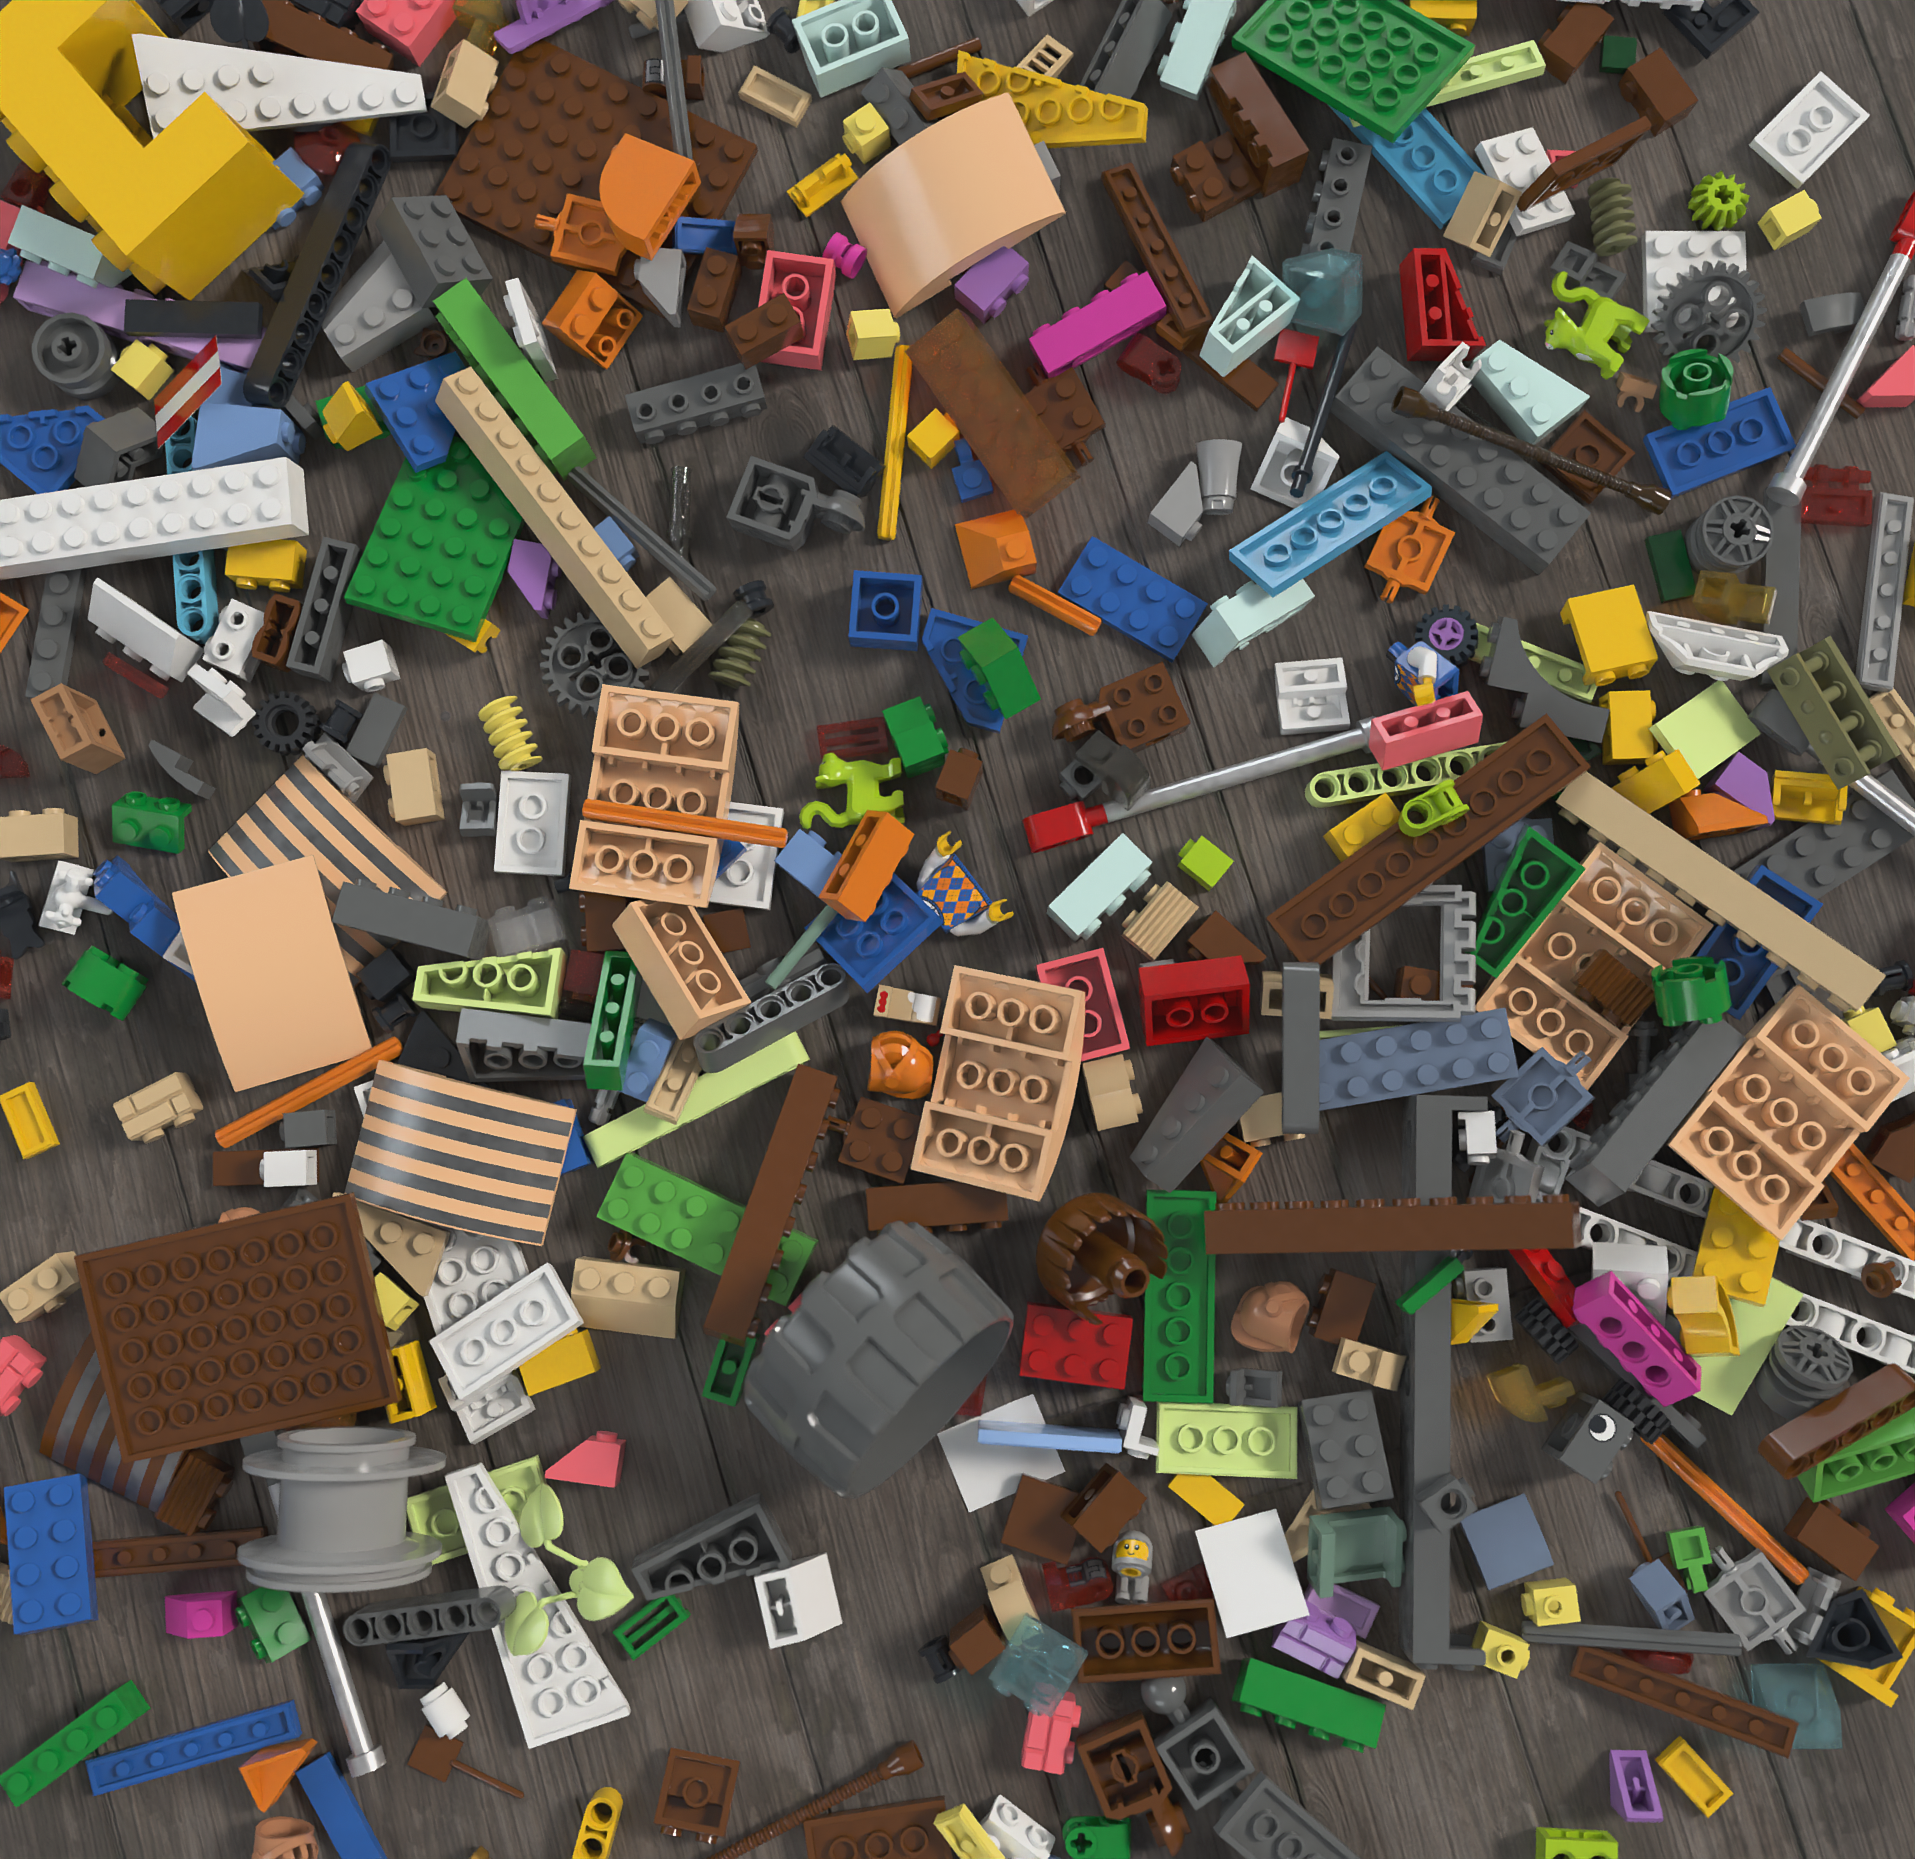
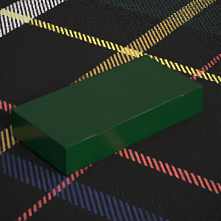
M1681 529L1648 536L1644 541L1661 604L1697 595L1698 592Z

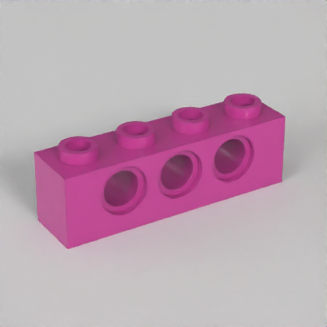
M1611 1270L1575 1288L1573 1312L1577 1320L1581 1324L1588 1326L1596 1335L1599 1343L1604 1348H1608L1619 1359L1624 1370L1629 1373L1631 1372L1639 1380L1649 1396H1654L1663 1407H1666L1701 1391V1366L1691 1355L1686 1354V1350Z

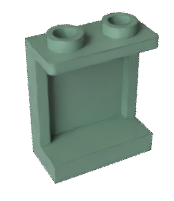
M1390 1506L1309 1516L1307 1580L1318 1597H1333V1587L1336 1583L1375 1578H1386L1393 1588L1400 1587L1401 1573L1405 1571V1560L1402 1554L1403 1542L1407 1539L1406 1526L1403 1520L1397 1517Z

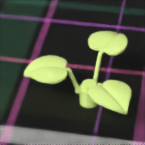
M544 1483L535 1489L523 1508L520 1517L521 1536L529 1547L538 1548L544 1543V1547L547 1550L577 1565L578 1568L570 1575L569 1585L572 1589L570 1592L542 1598L538 1602L534 1593L528 1591L516 1597L515 1610L505 1619L504 1627L506 1643L513 1656L530 1655L536 1652L545 1642L548 1635L549 1620L547 1613L542 1608L547 1604L578 1598L577 1607L581 1616L590 1621H598L618 1612L634 1598L632 1592L625 1585L619 1570L608 1558L599 1557L588 1563L587 1560H580L552 1544L551 1540L558 1538L562 1533L563 1511L552 1488Z

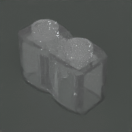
M541 896L527 901L528 906L522 909L515 910L514 906H507L495 910V916L488 918L487 921L497 956L505 957L522 952H534L567 942L568 938L558 902L554 899L548 900L547 896Z

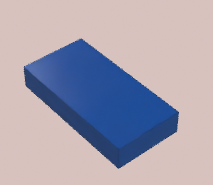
M679 217L672 228V249H680L683 254L704 255L705 249L708 247L738 256L733 240V230L736 221Z

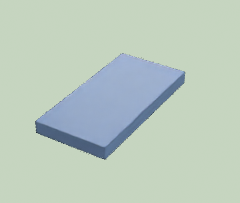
M979 1420L978 1442L980 1444L1119 1453L1122 1450V1438L1118 1429Z

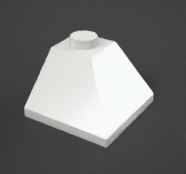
M1286 417L1285 422L1280 423L1250 489L1295 509L1324 491L1340 456L1321 438L1312 466V480L1306 484L1302 497H1293L1290 494L1293 483L1291 475L1293 468L1299 464L1310 427Z

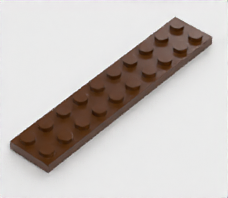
M1546 713L1454 780V790L1462 804H1467L1470 808L1467 813L1450 823L1440 825L1417 837L1404 834L1398 822H1396L1267 916L1266 921L1298 962H1319L1320 966L1586 773L1591 766ZM1412 811L1407 814L1410 822L1414 824L1425 822L1424 816L1418 811Z

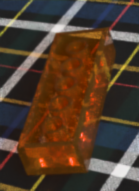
M956 308L905 350L910 360L1018 515L1029 518L1081 477L969 315Z

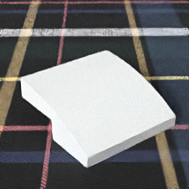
M1342 658L1275 663V686L1281 735L1349 730L1350 719L1345 695L1347 683Z
M516 1369L466 1402L459 1400L447 1375L438 1379L451 1410L457 1412L468 1440L472 1444H477L536 1410Z

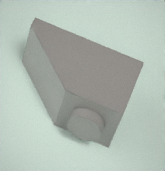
M659 248L652 261L644 257L635 260V280H639L646 296L674 327L681 328L687 263L682 250Z
M1192 461L1152 510L1148 519L1149 525L1179 547L1185 539L1191 542L1203 526L1199 523L1203 507L1197 465Z

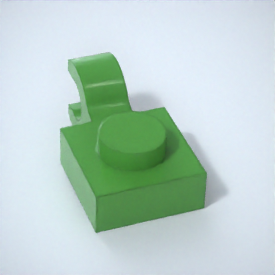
M1698 1525L1666 1531L1665 1534L1673 1568H1684L1683 1576L1687 1590H1692L1693 1593L1708 1591L1702 1565L1712 1563L1704 1527Z

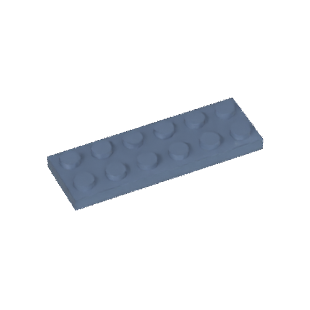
M1506 1007L1477 1012L1474 1015H1461V1022H1420L1320 1040L1319 1111L1519 1077Z

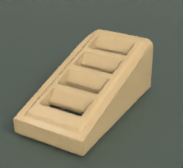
M1047 34L1017 67L1036 72L1032 69L1035 66L1044 72V75L1057 78L1073 57V52ZM1049 47L1061 57L1057 60L1046 52L1047 48ZM1039 58H1044L1049 63H1051L1052 66L1049 68L1044 63L1039 61Z

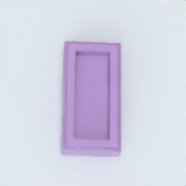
M1310 1583L1304 1594L1305 1601L1313 1603L1321 1613L1333 1619L1335 1617L1345 1619L1356 1630V1635L1366 1639L1380 1608L1379 1604L1337 1583L1333 1587V1597L1319 1598Z

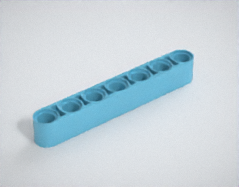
M192 416L165 442L167 475L195 471L191 468V464L183 468V463L193 456L198 421ZM190 426L188 433L180 436L183 428ZM214 549L173 555L177 625L183 634L199 644H206L207 640L214 636L219 626ZM199 554L197 563L189 566L191 557ZM201 586L199 596L191 599L193 590ZM203 619L202 628L194 632V624L198 620Z

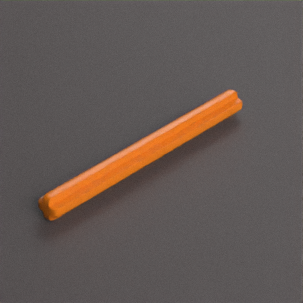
M586 799L582 808V815L587 819L784 848L788 839V831L784 828Z
M393 1036L218 1129L215 1132L218 1144L223 1148H228L283 1118V1113H293L376 1069L379 1060L389 1062L401 1055L404 1049L402 1043Z
M1663 1433L1652 1445L1649 1442L1647 1443L1642 1437L1640 1438L1646 1446L1756 1549L1758 1548L1792 1583L1801 1585L1808 1578L1809 1570Z

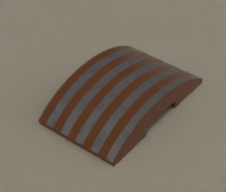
M91 1331L76 1356L54 1402L45 1426L39 1453L156 1513L186 1456L194 1449L123 1464Z

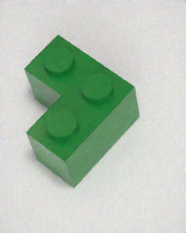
M993 617L957 637L963 649L958 654L967 670L971 669L979 685H985L987 691L983 693V697L992 711L998 709L1002 716L1008 719L1041 700L1018 646Z
M919 696L882 710L884 720L908 779L945 764V754L949 753L947 748L949 746L942 728L935 730L933 723L937 721L930 703L924 705Z

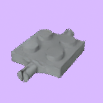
M1510 1130L1506 1149L1497 1148L1496 1159H1489V1164L1476 1166L1469 1197L1494 1196V1203H1504V1196L1531 1195L1532 1202H1536L1544 1167L1528 1161L1520 1154L1525 1133Z
M1717 1546L1715 1549L1723 1560L1720 1559L1714 1550H1711V1557L1722 1571L1707 1584L1708 1591L1702 1592L1733 1633L1740 1635L1742 1644L1747 1651H1750L1761 1642L1773 1638L1786 1655L1793 1652L1786 1645L1785 1640L1796 1651L1798 1645L1787 1633L1786 1629L1792 1620L1804 1613L1806 1609L1765 1555L1757 1548L1742 1560L1733 1562L1722 1546Z

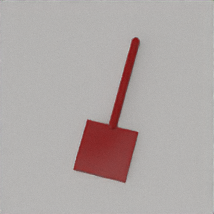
M1282 329L1279 332L1273 361L1290 364L1278 419L1280 423H1284L1286 419L1296 366L1313 369L1319 336L1289 329Z

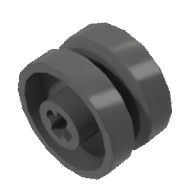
M73 312L57 314L46 320L36 331L32 343L34 363L39 372L70 397L81 400L98 399L111 392L120 381V377L111 370L120 359L122 353L118 344L87 316Z

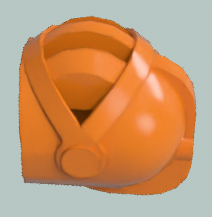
M888 1031L872 1037L871 1068L867 1090L883 1092L898 1098L918 1099L926 1096L932 1086L933 1056L930 1051L918 1043L914 1037L900 1031Z

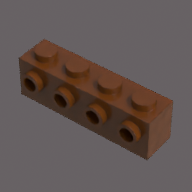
M959 1181L866 1188L869 1231L877 1230V1236L886 1224L899 1220L905 1225L910 1222H916L930 1233H932V1226L946 1225V1231L967 1230V1223L980 1222L981 1229L1001 1228L1002 1221L1009 1220L1007 1193Z

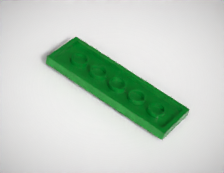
M1146 1189L1145 1215L1152 1219L1163 1233L1165 1238L1163 1243L1167 1246L1168 1258L1166 1260L1163 1259L1167 1264V1272L1163 1279L1149 1273V1285L1144 1291L1143 1401L1213 1403L1216 1254H1206L1204 1211L1215 1210L1217 1191L1173 1190L1169 1193L1166 1190Z

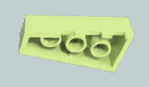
M560 947L535 953L530 951L505 957L492 956L467 962L462 960L418 966L412 1000L421 1008L461 1012V1008L558 1020L568 956Z

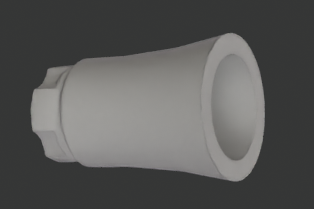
M1213 439L1195 444L1203 514L1227 515L1233 513V504L1237 495L1238 466L1243 445L1241 442Z

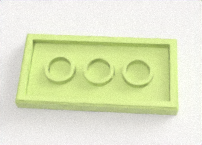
M1771 1277L1766 1303L1763 1308L1729 1298L1737 1328L1740 1356H1691L1701 1366V1391L1693 1395L1732 1416L1804 1294Z
M1156 1402V1443L1159 1447L1158 1456L1155 1455V1473L1297 1479V1407L1281 1406L1274 1408L1254 1405L1230 1406V1404Z
M539 1455L487 1471L519 1525L523 1508L532 1493L542 1483L547 1484ZM447 1485L407 1497V1518L411 1532L434 1537L442 1543V1553L438 1558L431 1561L432 1565L468 1553Z

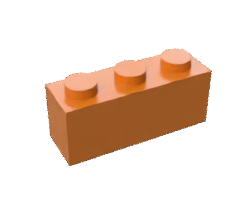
M867 810L818 898L846 919L866 922L868 917L875 911L878 899L885 887L891 882L893 872L901 858L907 853L909 844L915 834L888 812Z

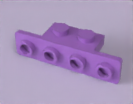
M515 0L521 19L496 31L494 36L496 41L509 54L524 50L528 45L544 37L551 36L555 31L564 26L581 20L583 16L609 5L614 0Z

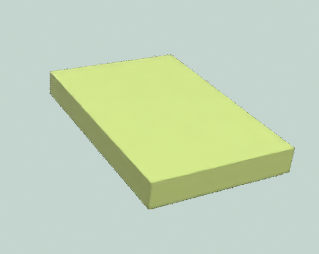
M1719 680L1649 728L1667 755L1677 749L1680 750L1697 779L1761 734L1757 727L1748 719V715L1725 683Z

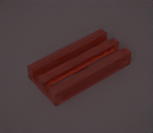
M884 717L817 726L821 760H823L824 755L827 753H834L838 758L889 752ZM876 726H878L879 732L825 739V734ZM880 739V744L827 751L829 746Z

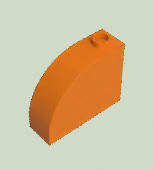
M625 133L619 144L615 145L610 153V158L602 171L599 186L601 203L614 235L628 250L652 261L701 184V180L694 160Z

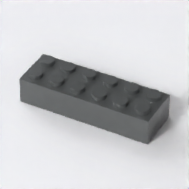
M1723 1019L1714 1024H1702L1700 1020L1690 1021L1685 1027L1683 1025L1680 1026L1669 1038L1668 1041L1672 1043L1666 1051L1661 1050L1649 1063L1652 1069L1646 1076L1642 1074L1629 1088L1632 1094L1626 1101L1622 1099L1611 1110L1609 1115L1612 1119L1606 1126L1602 1124L1591 1135L1589 1140L1593 1144L1586 1151L1582 1149L1571 1160L1569 1166L1572 1170L1565 1179L1598 1207L1625 1193L1746 1038Z

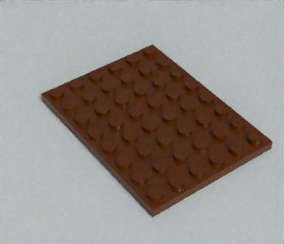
M540 39L528 45L524 50L513 54L487 100L489 106L485 116L481 121L476 120L434 196L447 195L459 217L573 274L577 270L597 273L624 299L667 319L646 296L639 280H635V260L641 259V256L627 250L622 257L617 276L554 262L550 256L554 243V232L536 229L535 219H537V214L557 218L563 210L567 193L601 201L599 186L602 171L610 158L613 147L619 144L625 133L674 152L668 101L648 91H642V88ZM687 111L692 155L701 184L680 217L721 220L754 160L758 148L756 144ZM672 229L660 248L672 249ZM683 254L687 263L685 284L701 255Z
M354 1192L74 1256L123 1464L399 1403L402 1400Z

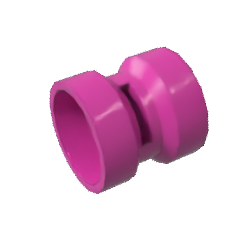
M837 232L829 240L822 258L834 259L835 267L840 268L843 275L853 279L864 264L867 249L859 244L852 245L848 242L847 237Z

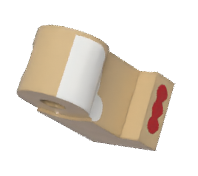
M879 984L873 1015L879 1018L937 1026L942 999Z

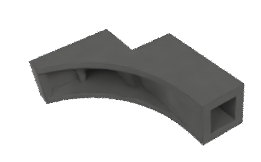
M1498 616L1497 623L1492 622L1488 631L1487 642L1492 644L1489 656H1483L1479 676L1483 677V684L1522 692L1521 698L1516 697L1512 707L1511 717L1515 718L1514 725L1527 728L1547 713L1565 736L1602 743L1610 709L1581 703L1552 687L1541 677L1527 657L1520 639L1517 619Z

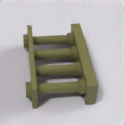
M1831 636L1767 670L1838 790L1871 774L1869 770L1901 754Z

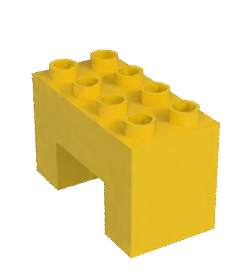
M12 0L0 11V121L12 133L6 139V142L36 173L39 174L42 170L45 171L55 183L48 191L74 219L80 223L86 219L98 232L91 239L96 248L120 271L125 272L129 269L152 293L156 295L168 285L191 301L277 221V216L282 210L291 208L303 197L304 192L277 165L273 164L275 159L264 146L206 92H203L154 139L127 110L125 105L143 89L131 34H145L168 38L135 0Z

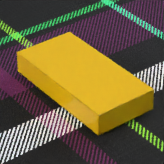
M28 1082L0 1095V1104L23 1159H29L60 1145L34 1082Z
M1175 1474L1167 1484L1170 1489L1213 1525L1232 1521L1245 1505L1211 1475Z
M1680 1735L1654 1759L1707 1818L1733 1794Z

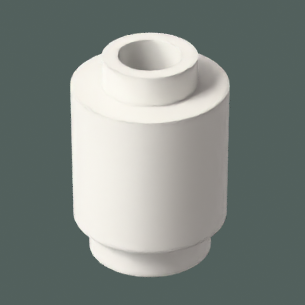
M445 1682L420 1699L424 1706L421 1710L439 1738L447 1735L449 1739H452L468 1727L465 1720L470 1717V1714L452 1687L449 1689Z

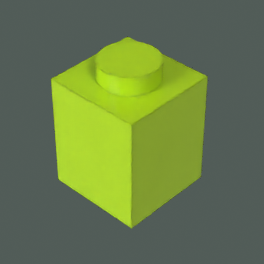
M1201 836L1197 842L1190 839L1181 849L1178 855L1183 859L1177 866L1206 890L1210 891L1234 861L1205 837Z

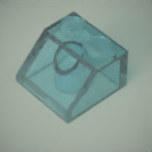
M1330 248L1284 260L1282 263L1283 283L1300 298L1291 322L1344 336L1362 314L1363 255Z
M1751 1664L1752 1704L1797 1720L1799 1723L1792 1749H1842L1841 1712L1823 1664Z

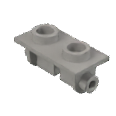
M327 732L323 733L316 744L310 741L302 749L306 753L305 758L310 760L353 803L357 801L374 778Z
M1807 1566L1806 1569L1809 1570V1576L1799 1586L1796 1597L1805 1607L1806 1611L1792 1620L1786 1631L1799 1642L1811 1646L1832 1601L1836 1598L1842 1581Z

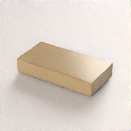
M755 65L738 92L740 99L796 128L812 102V95Z

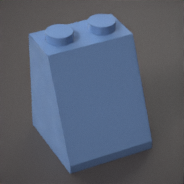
M204 402L199 409L191 468L193 470H202L287 457L298 465L300 454H303L305 450V436L299 427L280 409Z

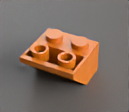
M577 270L541 325L566 346L607 370L643 315L597 273Z

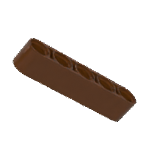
M1891 1363L1768 1434L1759 1444L1758 1453L1784 1479H1793L1914 1408L1915 1380L1899 1365Z

